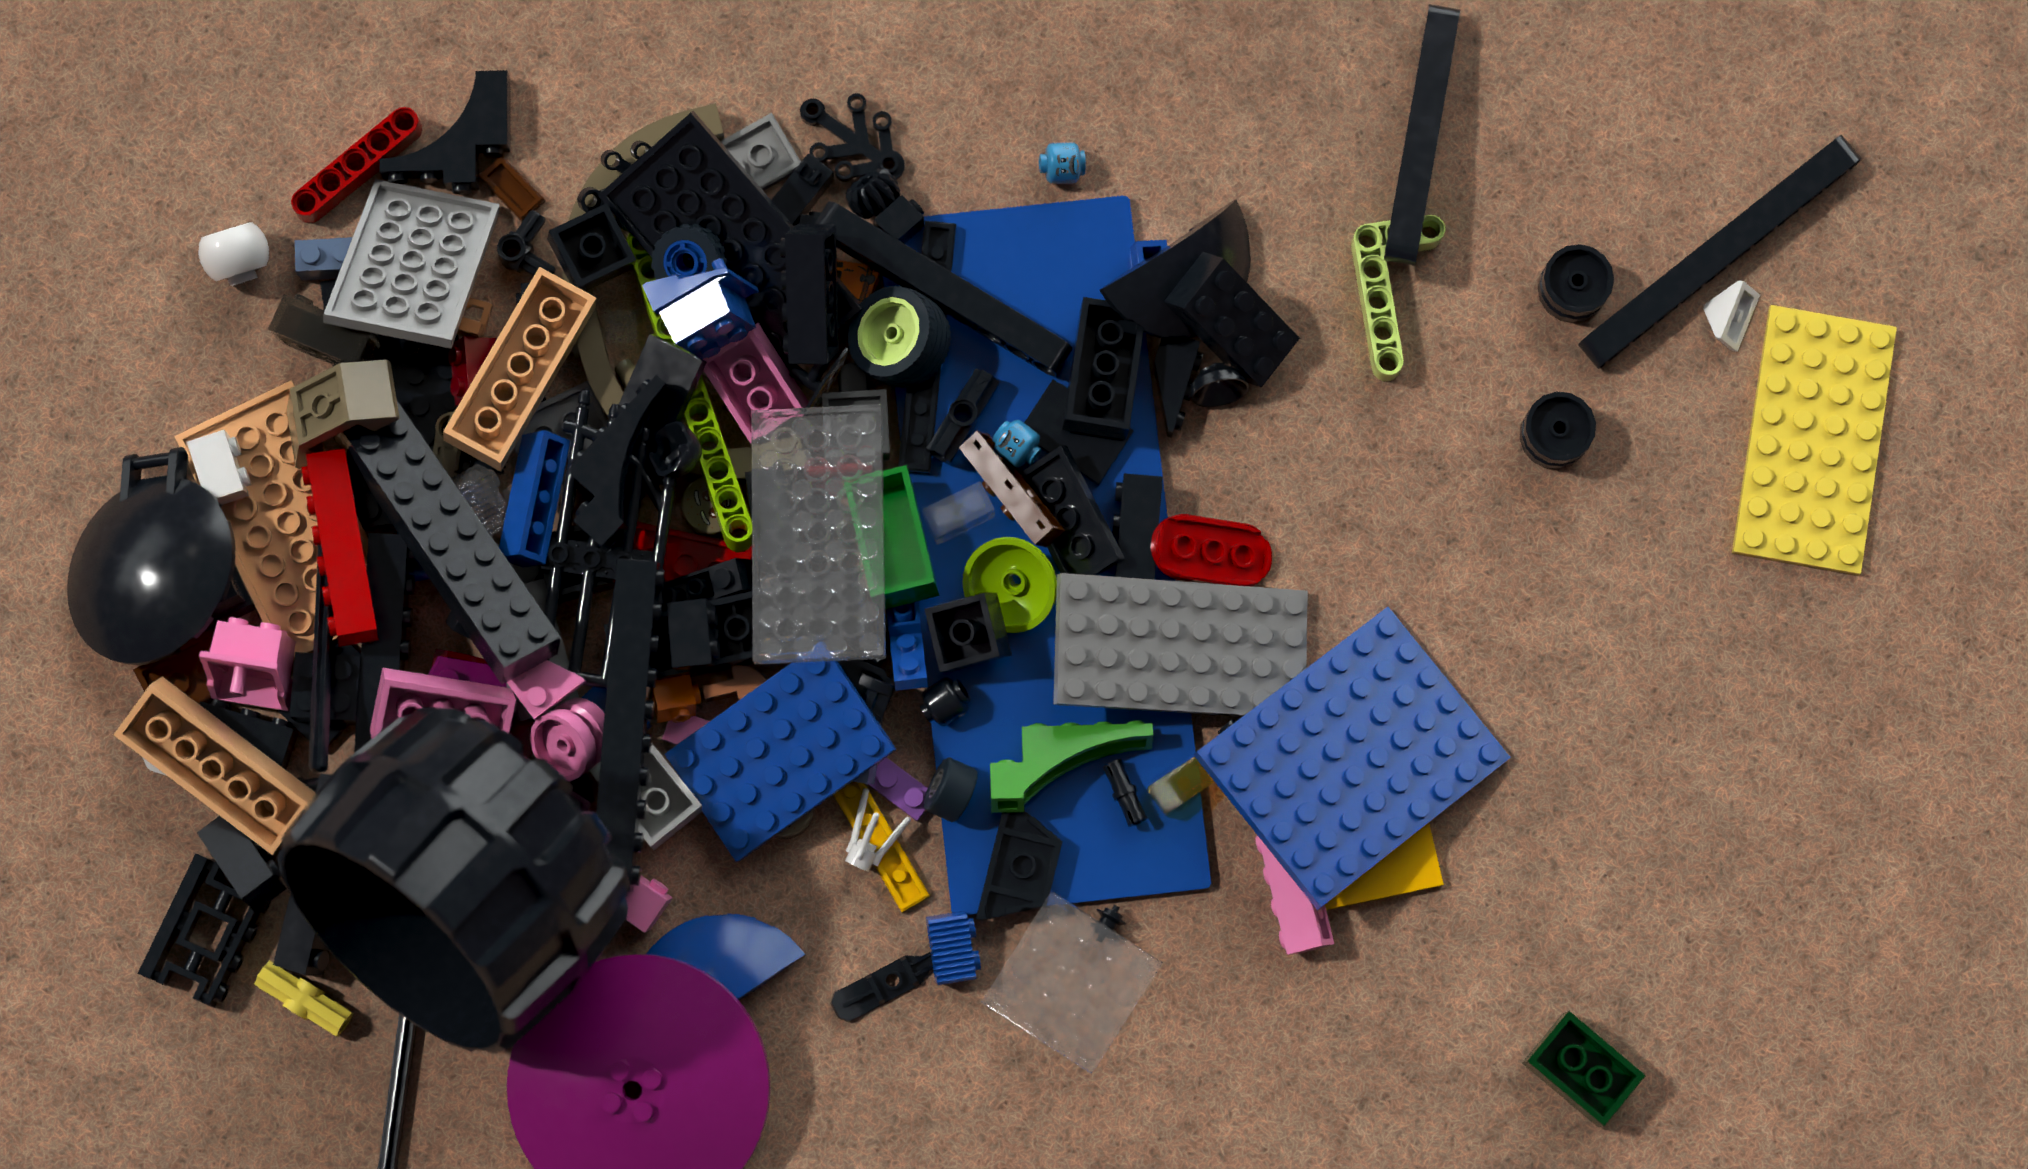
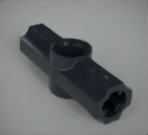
M977 368L974 370L958 398L950 405L947 416L926 448V451L934 458L948 464L952 462L959 447L975 428L979 416L1000 384L993 375ZM964 410L970 413L972 418L967 422H960L954 415L958 411Z

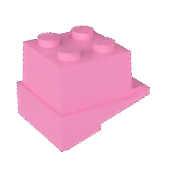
M229 617L228 622L217 621L210 652L200 651L199 655L208 679L207 687L211 698L219 701L290 712L293 683L290 677L296 642L287 635V631L280 630V626L276 624L261 622L260 627L249 625L247 620Z

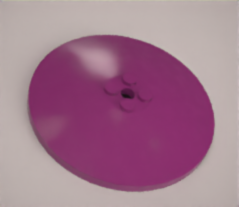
M621 955L595 962L578 986L535 1027L514 1044L507 1073V1101L511 1123L521 1149L534 1169H744L761 1139L770 1105L771 1084L767 1054L761 1036L744 1006L724 985L706 972L688 963L658 955ZM628 1081H636L641 1085L642 1094L638 1099H631L626 1095L625 1086Z

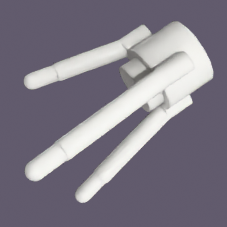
M864 788L851 840L846 849L848 855L845 861L869 872L872 864L875 866L879 865L883 855L901 835L911 819L906 817L875 853L874 851L877 846L870 843L869 840L879 818L878 813L872 815L863 838H859L869 789Z

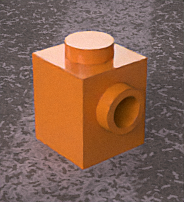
M690 674L657 680L656 687L651 688L652 701H654L657 723L666 721L681 723L696 716V704H701V696L698 684L692 685Z

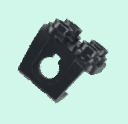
M836 655L835 659L882 726L885 711L892 695L895 693L894 679L887 677L885 671L878 666L850 655Z

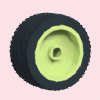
M889 286L874 291L860 303L863 308L851 318L847 341L851 357L862 371L886 385L900 388L918 386L929 380L939 371L949 352L951 331L946 315L935 302L915 290L901 286Z

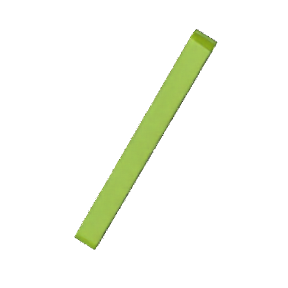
M629 233L627 243L636 258L633 271L654 334L676 345L671 335L668 336L662 333L667 327L662 317L653 312L642 287L643 284L656 280L655 278L648 279L644 277L647 272L654 271L651 267L652 257L646 250L639 251L634 248L639 242ZM701 375L696 386L698 388L693 392L683 415L685 425L696 434L701 442V446L705 442L717 444L713 450L707 451L702 449V455L698 464L725 544L734 552H744L753 544V526ZM696 413L707 415V418L703 421L697 422L691 419ZM718 470L727 473L725 478L719 480L712 478L711 474ZM728 499L737 502L736 506L731 509L723 508L720 504ZM739 528L747 532L742 538H735L730 535L733 530Z

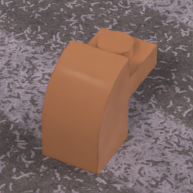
M734 665L731 666L734 679L728 680L727 676L709 679V685L702 686L707 703L738 696L740 700L766 680L753 668Z

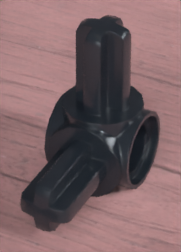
M530 211L516 232L510 231L499 239L497 252L502 265L506 269L516 270L519 273L524 270L534 276L538 268L541 267L555 274L556 268L533 254L534 248L531 242L545 223V218L538 212ZM512 247L521 250L515 257L505 255L506 251Z

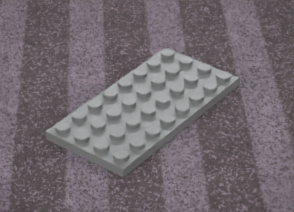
M1069 573L1057 574L1054 705L1243 717L1306 669L1308 591Z

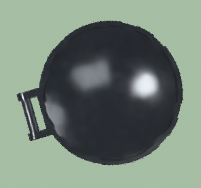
M183 447L172 448L166 453L139 457L137 454L124 456L120 492L109 499L89 521L79 538L71 559L67 580V597L74 626L89 647L101 656L114 662L128 665H146L162 661L179 653L181 646L193 637L197 639L214 620L211 615L220 599L225 600L231 585L236 548L231 522L226 519L221 509L222 504L212 493L197 483L187 480L188 454ZM168 465L166 476L141 479L142 469Z

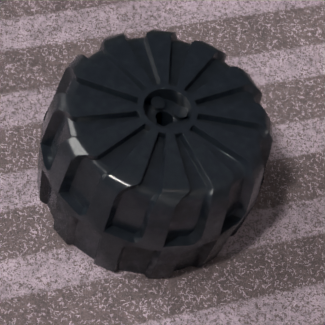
M440 707L417 709L410 715L398 718L344 761L285 831L282 837L283 848L277 856L280 874L288 887L296 907L310 928L335 958L361 984L395 1012L446 1043L470 1052L482 1050L497 1054L512 1047L578 986L626 920L628 906L625 897L630 887L624 862L610 854L605 846L611 840V834L596 812L581 811L571 800L569 795L573 790V786L551 764L544 759H535L533 761L523 756L522 743L513 735L491 722L474 720L467 713L460 710Z

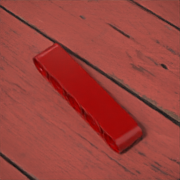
M408 107L396 109L298 189L292 196L291 205L299 219L306 223L319 221L380 171V159L397 157L414 143L422 133V124L416 112ZM404 120L414 121L411 129L406 131L400 130L399 125ZM388 140L389 145L385 150L377 151L374 149L378 141ZM354 161H365L363 168L359 171L350 170V166ZM332 180L340 181V185L336 190H325L328 182ZM307 200L315 201V206L312 210L308 212L301 211V206Z

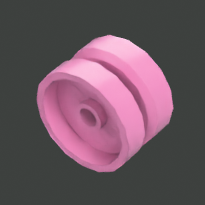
M574 697L537 718L531 727L530 743L535 758L546 760L567 781L575 780L586 774L591 768L601 762L605 713L595 703L585 698Z

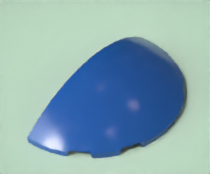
M730 913L726 915H706L680 924L661 937L646 953L647 955L673 958L706 972L724 985L739 1001L805 956L801 948L788 935L775 926H770L754 917Z

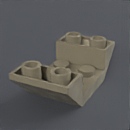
M375 360L339 363L290 388L287 416L295 468L301 469V467L307 466L306 454L323 452V441L357 424L372 431H377L400 419L390 361Z

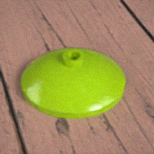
M999 537L984 543L972 553L964 568L963 591L965 598L984 592L997 593L1006 632L1019 633L1036 627L1049 615L1056 601L1057 579L1049 559L1035 545L1015 537ZM1013 575L1020 577L1021 584L1013 581Z

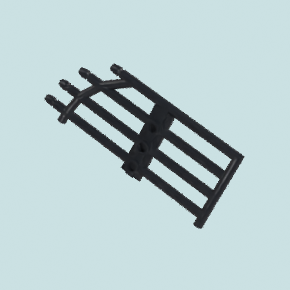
M581 390L578 396L577 403L579 406L576 409L575 421L564 419L563 432L572 434L567 470L571 467L569 463L579 451L583 450L585 438L592 441L593 436L598 431V429L587 425L589 416L588 406L591 403V392L587 390ZM611 405L607 427L614 421V414L621 405ZM648 428L643 429L629 466L633 470L624 521L629 529L622 536L621 546H612L606 552L590 537L588 542L569 540L578 482L566 471L556 538L551 537L546 563L541 564V569L551 570L544 614L554 628L563 573L583 575L568 670L583 677L586 680L583 685L607 689L615 584L601 673L581 672L596 577L614 579L616 583L617 559L657 561L660 563L661 570L664 567L675 496L674 488L676 487L677 478L664 477V489L661 491L646 466L649 452L648 443H650L651 430ZM643 486L659 512L653 552L633 549ZM658 589L657 602H658V599H659L660 589Z

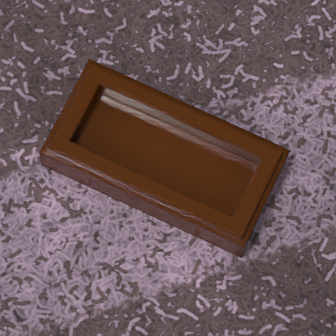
M499 156L478 175L479 179L521 222H523L530 211H536L545 203V199L503 156Z

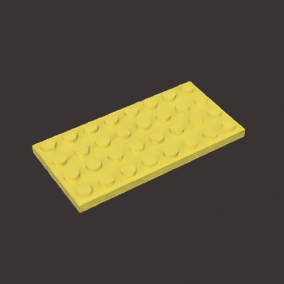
M1770 305L1733 542V554L1857 576L1861 574L1897 327Z

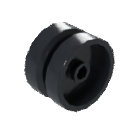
M1581 244L1565 246L1554 253L1540 275L1537 287L1540 302L1549 314L1560 321L1569 323L1586 321L1599 312L1612 292L1614 283L1612 266L1605 255L1593 247Z
M1553 392L1543 395L1531 406L1520 425L1519 439L1523 451L1532 462L1543 468L1559 470L1572 466L1583 457L1595 437L1596 421L1592 409L1583 399L1572 393ZM1554 426L1558 427V431L1562 430L1563 433H1556L1554 431Z

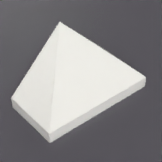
M1740 280L1705 303L1703 308L1715 337L1734 352L1739 350L1760 297L1759 293Z

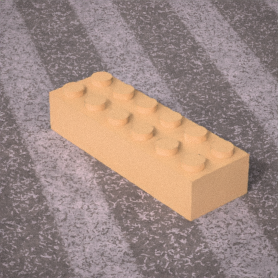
M539 267L443 431L444 441L501 472L594 312L597 298Z
M160 677L149 685L114 733V736L271 855L283 846L282 837L285 831L316 793L164 677Z

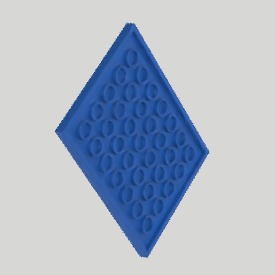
M1389 607L1382 610L1194 754V757L1317 910L1511 758Z

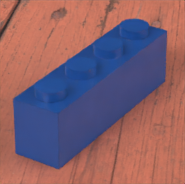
M546 430L522 435L499 548L508 562L523 568L546 563L571 441Z

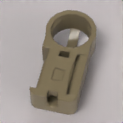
M447 412L441 415L436 422L433 453L450 478L456 481L461 478L457 471L459 470L462 450L445 442L443 439L441 428L447 420L449 422L454 412Z

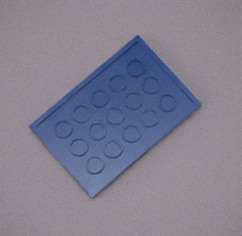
M820 642L666 752L665 756L684 784L702 804V812L734 860L740 862L897 749L825 642Z

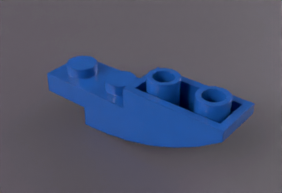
M918 601L886 609L895 691L928 687Z

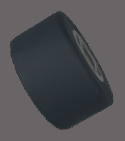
M950 757L943 760L934 773L927 789L924 809L950 822L958 820L973 795L977 782V770Z

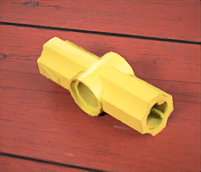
M270 960L263 966L254 983L259 989L283 1002L282 1005L305 1020H311L336 1037H339L345 1030L354 1014L335 1000L333 1001L325 996V992L320 988L313 986L312 983L302 977L297 978L285 969L273 965V962Z

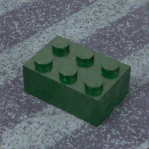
M1570 1011L1564 1012L1522 1062L1523 1065L1597 1127H1603L1607 1124L1646 1076Z

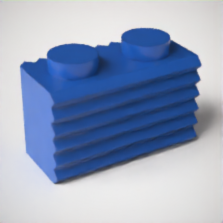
M965 911L926 917L936 984L942 985L976 979V970H981L978 950H972L971 938L976 937L974 919H968Z

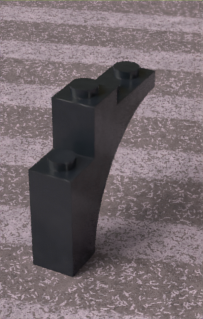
M475 71V81L469 101L452 127L439 139L416 152L394 158L380 159V173L383 179H388V182L404 184L407 183V179H420L423 183H437L439 178H443L446 189L452 190L453 194L468 195L471 193V190H479V153H484L486 157L495 158L503 156V152H511V79L508 71Z

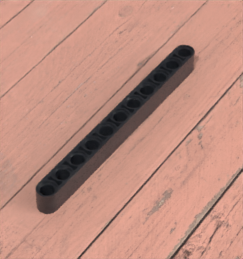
M1843 135L1838 136L1587 335L1578 346L1598 369L1602 368L1606 361L1612 360L1626 349L1631 341H1636L1651 329L1655 322H1660L1675 310L1679 303L1682 304L1699 291L1704 283H1709L1724 271L1728 264L1734 263L1748 252L1752 245L1758 244L1773 232L1776 226L1782 225L1797 213L1800 207L1803 208L1822 193L1824 188L1827 189L1846 174L1848 169L1851 170L1862 160L1861 156Z

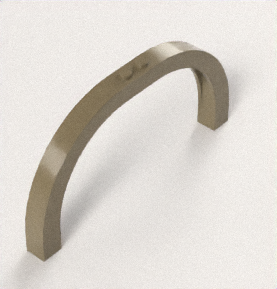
M715 103L659 119L627 137L613 150L618 152L623 160L633 164L637 161L630 153V148L634 142L641 140L652 147L692 111L698 115L718 140L722 141L725 138L717 105ZM640 146L637 149L638 156H642L645 153V146ZM615 155L608 157V165L615 163ZM600 162L585 182L582 190L587 187H593L597 190L605 189L622 173L617 170H609ZM592 194L586 196V205L593 202L594 197ZM577 199L568 221L586 213L578 206ZM563 271V280L569 282ZM592 289L586 291L587 293L593 295ZM595 308L572 350L575 359L581 358L588 382L598 403L608 417L611 405H619L624 392L613 374L597 309ZM800 436L758 446L727 449L739 484H746L745 472L783 466L786 476L807 472V463ZM702 445V449L707 451L715 449V447ZM697 463L695 468L685 476L694 479L703 477L699 464ZM718 470L713 472L711 477L723 479L727 473Z

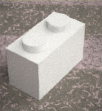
M221 430L187 442L201 487L212 493L222 505L249 496L246 486L251 485V481L245 466L241 468L239 466L236 456L241 455V450L236 437L230 438L225 430Z

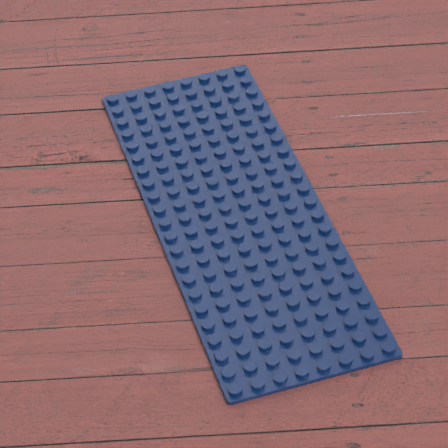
M1127 196L923 216L924 223L926 220L956 224L952 273L1062 338L1073 348L1058 375L1055 377L1050 376L947 314L951 331V344L945 362L941 367L934 435L947 416L950 405L958 398L976 368L993 375L1000 384L979 416L975 428L968 434L965 441L976 431L987 433L993 438L996 431L1005 421L1012 422L1018 419L1024 423L1052 380L1068 388L1079 312L1083 297L1105 300L1099 290L1132 268L1130 247L1134 244L1135 239L1130 199ZM924 227L905 243L920 254L922 251ZM883 276L884 287L899 286ZM1144 332L1130 428L1134 430V433L1100 485L1083 476L1111 532L1114 514H1120L1121 502L1115 501L1116 482L1123 481L1124 473L1163 477L1147 339ZM895 387L900 441L906 387ZM964 410L958 411L954 415L960 422H967L972 418L971 414ZM960 449L950 464L941 462L932 456L930 475L909 473L940 595L918 601L928 687L945 677L953 681L958 679L966 688L971 699L968 702V711L950 724L942 726L935 720L931 722L935 764L937 770L942 761L950 757L977 770L976 786L963 814L955 822L941 818L952 913L965 911L967 915H974L978 912L1002 812L991 813L990 763H997L1000 760L1006 759L1022 762V727H1028L1035 723H1042L1047 726H1061L1069 722L1079 725H1094L1097 722L1127 724L1130 721L1153 723L1152 749L1128 751L1087 762L1066 772L1046 785L1024 805V810L1029 815H1032L1042 826L1062 841L1047 906L1209 888L1211 876L1197 759L1194 757L1196 750L1191 713L1054 705L1056 601L1049 615L1036 627L1024 632L1007 633L1012 656L953 672L939 671L924 609L965 598L963 591L964 568L972 553L984 543L999 537H1015L1030 542L1033 545L1035 544L1016 520L1011 521L1000 508L1003 504L998 497L991 496L982 486L984 479ZM1042 450L1035 462L1049 453ZM1026 462L1023 466L1016 469L1020 473L1029 467L1030 464ZM1163 480L1159 523L1168 518ZM1112 533L1116 542H1118V533ZM1035 545L1049 559L1057 579V574H1060L1048 548ZM1116 565L1110 567L1098 576L1115 577ZM1156 565L1155 580L1175 581L1174 578L1164 574ZM1013 575V581L1021 584L1020 577ZM1117 759H1122L1132 785H1136L1138 789L1136 794L1148 817L1147 820L1132 827H1128L1118 801H1114L1112 797L1114 791L1102 768L1104 765L1109 766L1108 763Z

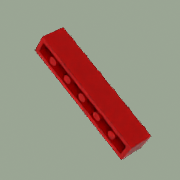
M345 448L306 454L307 466L301 467L304 486L311 485L313 496H307L306 499L309 516L316 515L318 526H312L311 528L314 545H321L323 556L317 557L320 576L326 575L328 586L322 587L325 606L332 605L333 617H327L330 637L337 636L339 647L378 640L377 627Z

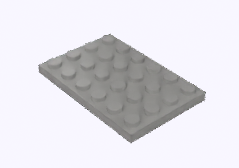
M375 179L323 314L324 323L452 349L499 215L500 204Z

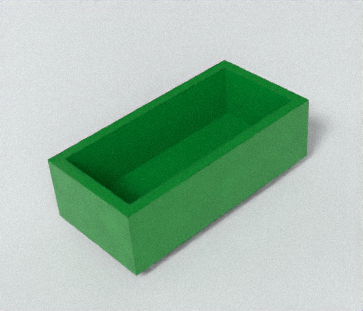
M907 465L845 480L844 485L861 558L876 612L940 596Z

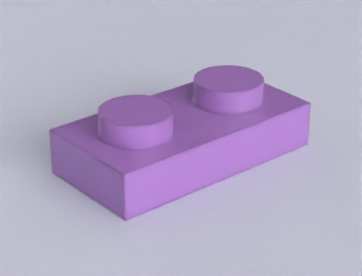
M887 757L880 761L877 765L874 784L867 785L915 821H918L926 811L924 809V800L928 788Z

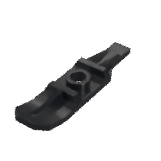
M931 952L923 956L905 955L834 992L830 1004L838 1019L850 1022L921 985L928 972L933 969ZM890 974H895L899 977V983L894 987L886 983V978Z

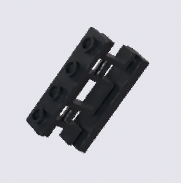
M195 853L137 974L167 986L174 971L199 983L193 999L215 1008L217 1002L222 1004L230 989V986L226 983L231 973L236 974L244 960V955L241 952L246 942L251 943L255 938L259 928L255 923L260 912H267L272 900L256 913L249 907L237 933H235L241 921L226 915L225 912L233 896L241 898L235 889L217 881L222 870L216 862ZM208 871H210L205 883L221 890L213 908L195 901L191 912H189ZM202 911L228 922L214 953L188 941ZM181 930L176 943L192 950L184 968L166 961L162 972H160ZM204 956L219 963L222 962L212 985L211 980L196 974Z

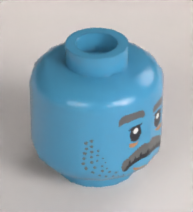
M1050 143L1046 147L1045 154H1039V172L1046 174V179L1050 184H1074L1079 181L1080 176L1085 175V151L1080 150L1076 143Z
M1018 419L1012 422L1005 421L992 439L995 443V453L1016 468L1023 466L1026 462L1032 465L1042 451L1038 447L1040 435Z

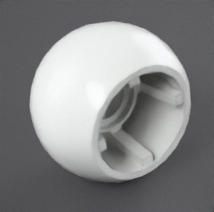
M250 222L201 237L198 254L200 263L210 278L215 281L227 278L229 285L233 286L258 278L255 269L267 265L269 247L264 233L257 225Z

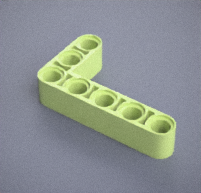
M1424 215L1422 228H1433L1437 233V237L1427 238L1421 233L1418 251L1431 250L1440 244L1445 233V225L1440 217ZM1391 220L1361 225L1356 229L1351 241L1373 374L1381 381L1394 380L1403 366V353L1387 261H1384ZM1362 236H1369L1374 240L1375 245L1370 248L1364 247L1358 239ZM1373 266L1379 270L1380 276L1377 278L1367 277L1364 273V268ZM1379 297L1384 301L1385 307L1375 309L1370 305L1369 299ZM1379 327L1385 328L1389 331L1390 338L1381 340L1375 336L1374 330ZM1389 358L1395 363L1396 368L1392 371H1386L1380 366L1379 361Z

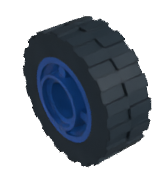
M683 224L679 227L677 226L665 232L661 236L662 238L657 240L654 245L655 249L651 254V267L655 273L654 277L656 280L673 275L685 278L713 271L714 269L711 264L716 259L722 258L726 264L724 246L721 245L718 236L711 233L710 229L701 227L702 225ZM684 253H688L693 257V268H689L684 264Z

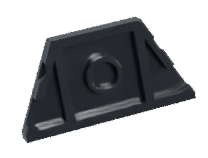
M1025 810L1024 812H1002L976 916L978 921L1047 906L1062 841Z

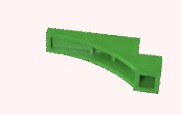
M1130 721L1127 724L1097 722L1094 725H1079L1069 722L1061 726H1047L1042 723H1035L1028 727H1022V762L1006 759L1000 760L997 763H990L991 813L1024 812V805L1046 785L1066 772L1087 762L1118 753L1152 749L1153 723Z

